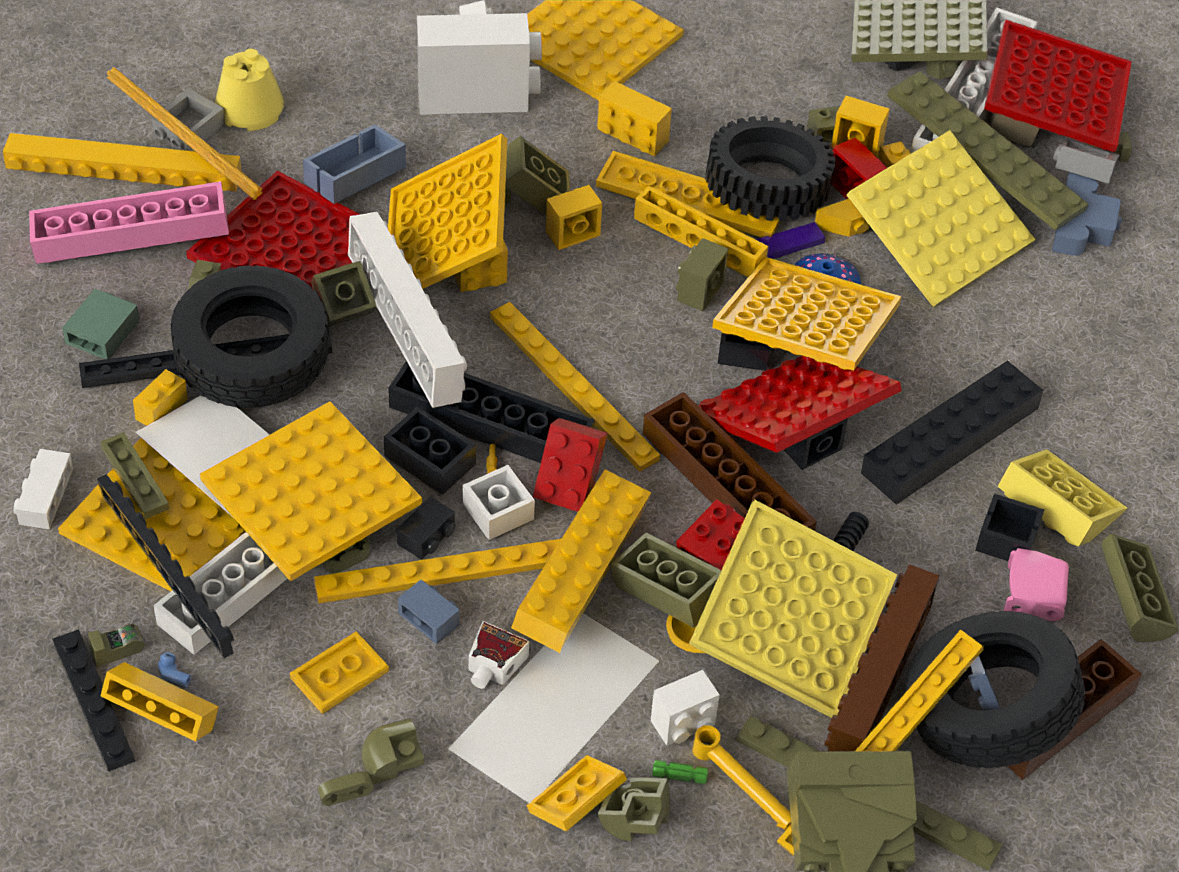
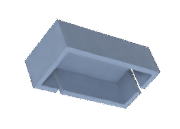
M374 124L360 131L359 136L354 134L304 159V183L316 192L320 191L323 197L335 204L406 168V145Z

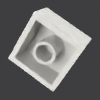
M509 465L463 485V505L488 540L534 520L535 500Z
M703 670L654 690L651 722L666 746L686 741L701 726H714L719 693Z

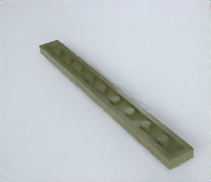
M752 716L748 718L738 733L736 740L788 768L797 752H821ZM916 800L917 821L913 825L914 833L988 871L990 870L1003 844Z

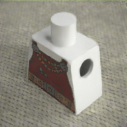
M483 621L469 654V671L474 673L471 678L472 684L480 689L485 688L489 680L503 685L529 657V641Z

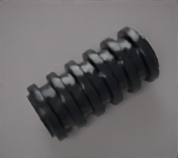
M851 512L833 541L854 551L869 527L868 518L862 513Z

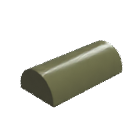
M1110 533L1102 542L1101 549L1131 637L1138 642L1161 641L1171 637L1179 631L1149 545Z

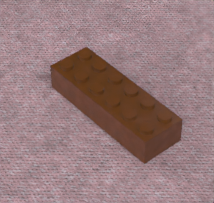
M1102 639L1077 657L1085 687L1084 707L1079 720L1074 728L1070 730L1069 734L1060 743H1057L1054 748L1027 762L1024 761L1020 764L1008 766L1022 780L1136 692L1142 674Z

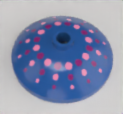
M828 253L812 254L801 258L794 264L795 266L861 285V278L857 269L849 261L837 255Z

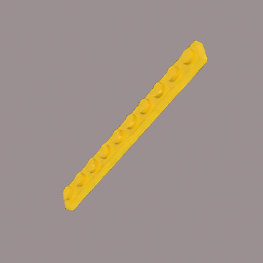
M511 302L490 312V318L586 417L595 420V427L598 430L608 433L607 439L639 472L660 461V454Z
M561 539L315 576L314 584L318 604L408 590L419 580L424 581L427 585L435 586L543 569Z
M960 630L855 751H896L983 651V646ZM790 825L777 842L794 856L792 828Z

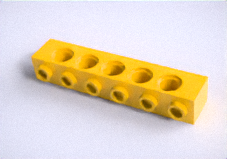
M648 186L635 200V220L690 248L694 245L697 246L702 238L728 248L726 266L746 277H749L761 261L767 257V245L651 186Z

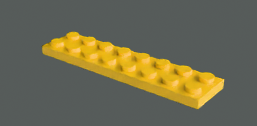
M612 151L596 179V187L634 199L648 186H651L735 230L761 238L766 236L772 237L780 223L778 217H773V221L766 220V216L760 215V219L753 218L754 213L749 212L746 216L741 214L740 208L735 211L730 209V203L723 205L720 202L721 197L715 198L713 196V190H709L705 178L616 151Z

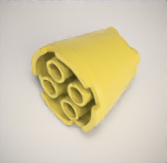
M247 49L245 52L225 57L215 98V103L224 108L225 125L247 128L248 131H254L274 124L284 108V99L267 59L258 54V51L255 49Z

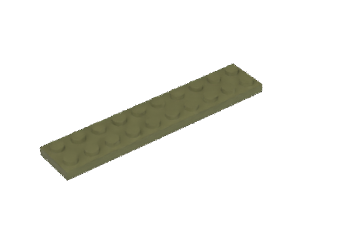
M921 71L889 89L887 96L939 137L950 130L985 175L1055 231L1087 210L1088 203Z

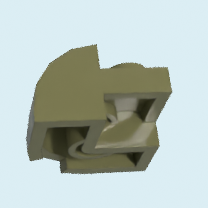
M410 718L381 725L370 731L361 749L364 769L370 774L373 784L398 778L397 772L425 765L424 756L416 737V729Z
M629 778L630 783L620 786L603 800L598 813L603 827L611 835L631 842L635 833L657 834L661 823H667L669 815L670 790L668 778Z

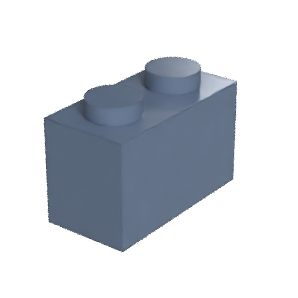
M419 580L398 598V613L436 644L459 626V608L453 601L446 600L434 586L427 585L422 580Z

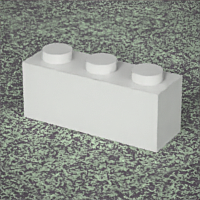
M40 449L36 459H32L29 477L25 478L22 484L20 499L17 498L14 503V514H17L19 525L50 530L73 471L70 453Z

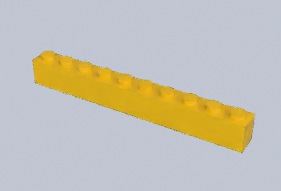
M9 133L3 150L5 167L13 170L185 187L221 182L223 191L236 192L238 188L237 185L196 151ZM221 154L222 157L226 158V160L230 161L242 172L240 156Z

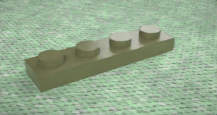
M122 432L101 441L102 451L143 517L148 519L169 510L168 501L126 434Z

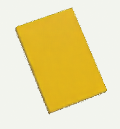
M355 631L289 674L291 680L323 714L389 672V666L361 635Z
M586 755L527 805V808L531 814L567 832L623 784L627 778L623 771Z

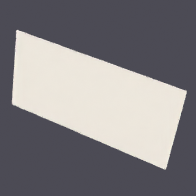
M201 395L136 432L228 514L230 513L202 483L200 473L269 435L237 407L218 404Z
M583 613L560 653L544 645L449 747V750L530 803L552 783L655 667L659 660Z

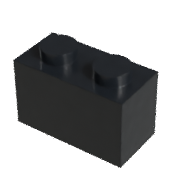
M430 496L397 528V544L422 560L428 553L432 554L437 549L439 542L443 538L452 535L456 527L455 511Z

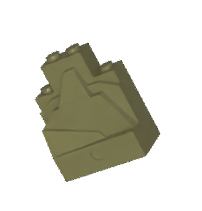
M911 751L796 753L787 770L795 871L888 872L890 870V872H907L916 861L913 825L917 818Z

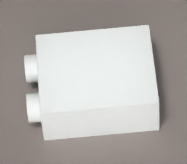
M527 13L417 16L420 114L528 112L529 94H540V67H529L530 60H541L542 44L541 32H529Z

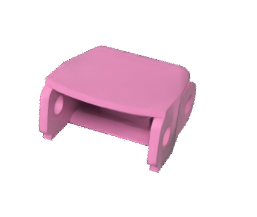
M1020 548L1012 551L1008 560L1011 596L1006 600L1004 611L1032 614L1047 621L1061 620L1064 617L1067 603L1068 563L1038 551Z

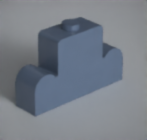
M1069 172L1066 186L1088 203L1086 211L1056 230L1052 251L1077 256L1084 252L1087 242L1111 246L1115 230H1120L1122 217H1118L1121 200L1096 194L1098 182L1095 179Z

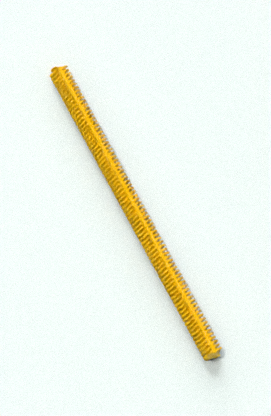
M115 67L111 71L108 70V80L247 193V195L256 200L262 194L260 186L230 163V161L222 157L219 152L209 146L202 138L198 137L191 129L187 128L180 120L176 119L168 110H165L164 107L158 104L157 101L135 83L131 82L123 73Z

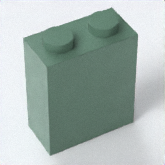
M94 289L62 327L65 343L103 359H109L138 324V307L131 301L123 300L108 292Z

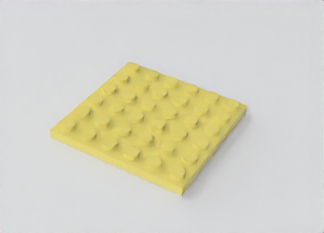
M950 130L855 187L847 194V197L933 307L1036 240Z
M754 500L689 644L832 718L833 715L837 716L839 712L838 705L842 695H847L849 691L847 687L850 678L858 670L859 659L862 653L866 651L870 635L874 632L897 574Z

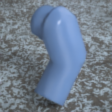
M169 652L163 653L160 657L161 660L158 662V668L163 680L187 688L191 675L178 671L174 654Z

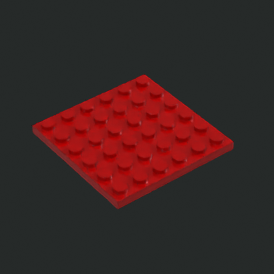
M1006 19L1002 27L984 109L1037 128L1054 132L1058 135L1078 140L1079 142L1099 147L1103 150L1115 152L1119 141L1132 61Z
M277 170L260 185L262 194L256 200L248 196L227 215L228 235L202 238L186 251L187 259L195 263L197 260L220 263L221 270L238 266H265L280 269L299 277L314 290L311 283L314 275L352 263L348 256L350 216L360 214L338 202L333 204L319 192Z
M801 355L794 360L782 362L781 366L775 369L763 371L760 376L754 379L744 380L741 382V385L733 389L723 390L721 395L705 399L698 406L721 429L778 453L901 392L902 389L900 381L860 368L859 366L854 371L850 369L844 370L836 365L818 362L813 358Z

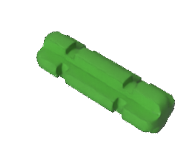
M655 760L652 773L655 777L664 778V775H667L668 779L687 782L693 779L695 780L694 783L705 784L708 769L697 766L695 769L692 768L693 765L670 762L669 765L666 764V761Z

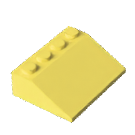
M1047 449L1012 461L997 486L1010 499L1044 509L1042 517L1044 524L1048 528L1062 534L1068 543L1078 547L1093 540L1127 509L1126 506Z

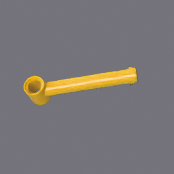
M710 725L699 727L695 733L692 748L695 757L703 761L712 760L777 822V827L783 828L786 831L791 825L790 811L719 744L720 733L715 727ZM702 742H709L711 745H705Z

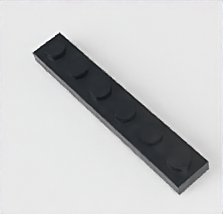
M79 629L53 638L54 647L107 771L109 772L135 762L134 755L111 702L101 697L103 684Z

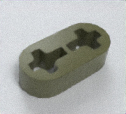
M365 537L331 557L336 560L340 559L339 562L331 560V558L323 562L324 568L328 572L339 573L364 561L370 555L368 539ZM357 546L358 548H363V550L359 551L353 547Z
M360 771L323 782L318 787V793L322 804L331 806L366 796L373 791L374 786L370 774Z

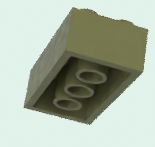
M648 533L643 534L610 563L616 587L693 628L697 626L721 573V570Z

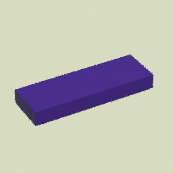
M812 222L773 234L772 237L766 236L756 240L768 246L767 257L774 259L824 244L826 237L817 224Z

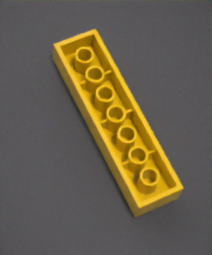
M605 469L520 604L511 628L560 653L609 571L610 563L616 559L643 514L651 492Z

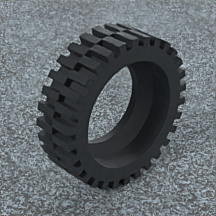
M755 116L749 117L747 122L744 118L737 119V124L731 121L727 124V127L723 125L720 127L719 132L716 131L714 133L707 161L706 183H708L709 190H713L715 198L721 197L720 202L723 205L730 203V209L735 211L740 208L743 215L747 216L750 212L754 213L753 218L760 219V215H764L766 220L773 221V217H778L779 221H786V216H789L791 220L798 219L799 214L802 217H806L809 215V211L815 213L818 207L821 208L824 202L827 201L835 167L833 149H829V143L823 142L821 135L814 136L815 131L812 129L805 131L804 125L800 123L797 126H793V121L786 120L783 123L777 117H774L773 121H769L767 116H761L760 120H756ZM751 161H772L789 167L799 177L791 179L766 178L750 173L740 166Z

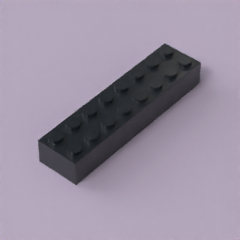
M1007 360L864 454L861 474L897 505L1039 408L1043 389Z
M407 361L388 387L389 408L409 414L418 406L460 434L487 444H495L498 448L539 463L542 461L550 425L558 418L595 429L594 419L464 373L465 390L462 391L461 402L433 408Z

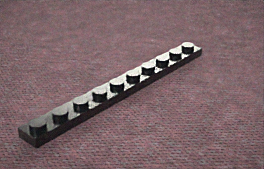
M328 329V345H329L328 354L333 353V352H332V344H331L329 329ZM290 334L214 345L228 354L253 357L267 354L277 349L288 339ZM173 350L79 363L82 388L157 378L165 369L180 375L176 368Z
M107 474L97 478L104 500L221 656L225 659L234 654L231 644L234 641V637L227 626L222 627L221 620L214 609L209 610L204 595L201 592L197 594L195 585L189 576L184 577L179 562L176 559L171 560V555L164 543L160 545L154 529L146 527L147 524L141 512H135L134 505L128 496L124 498L123 491L118 482H112Z

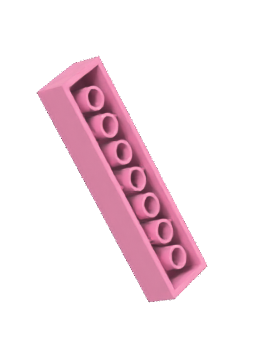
M221 182L29 211L30 244L36 264L229 234L226 203Z

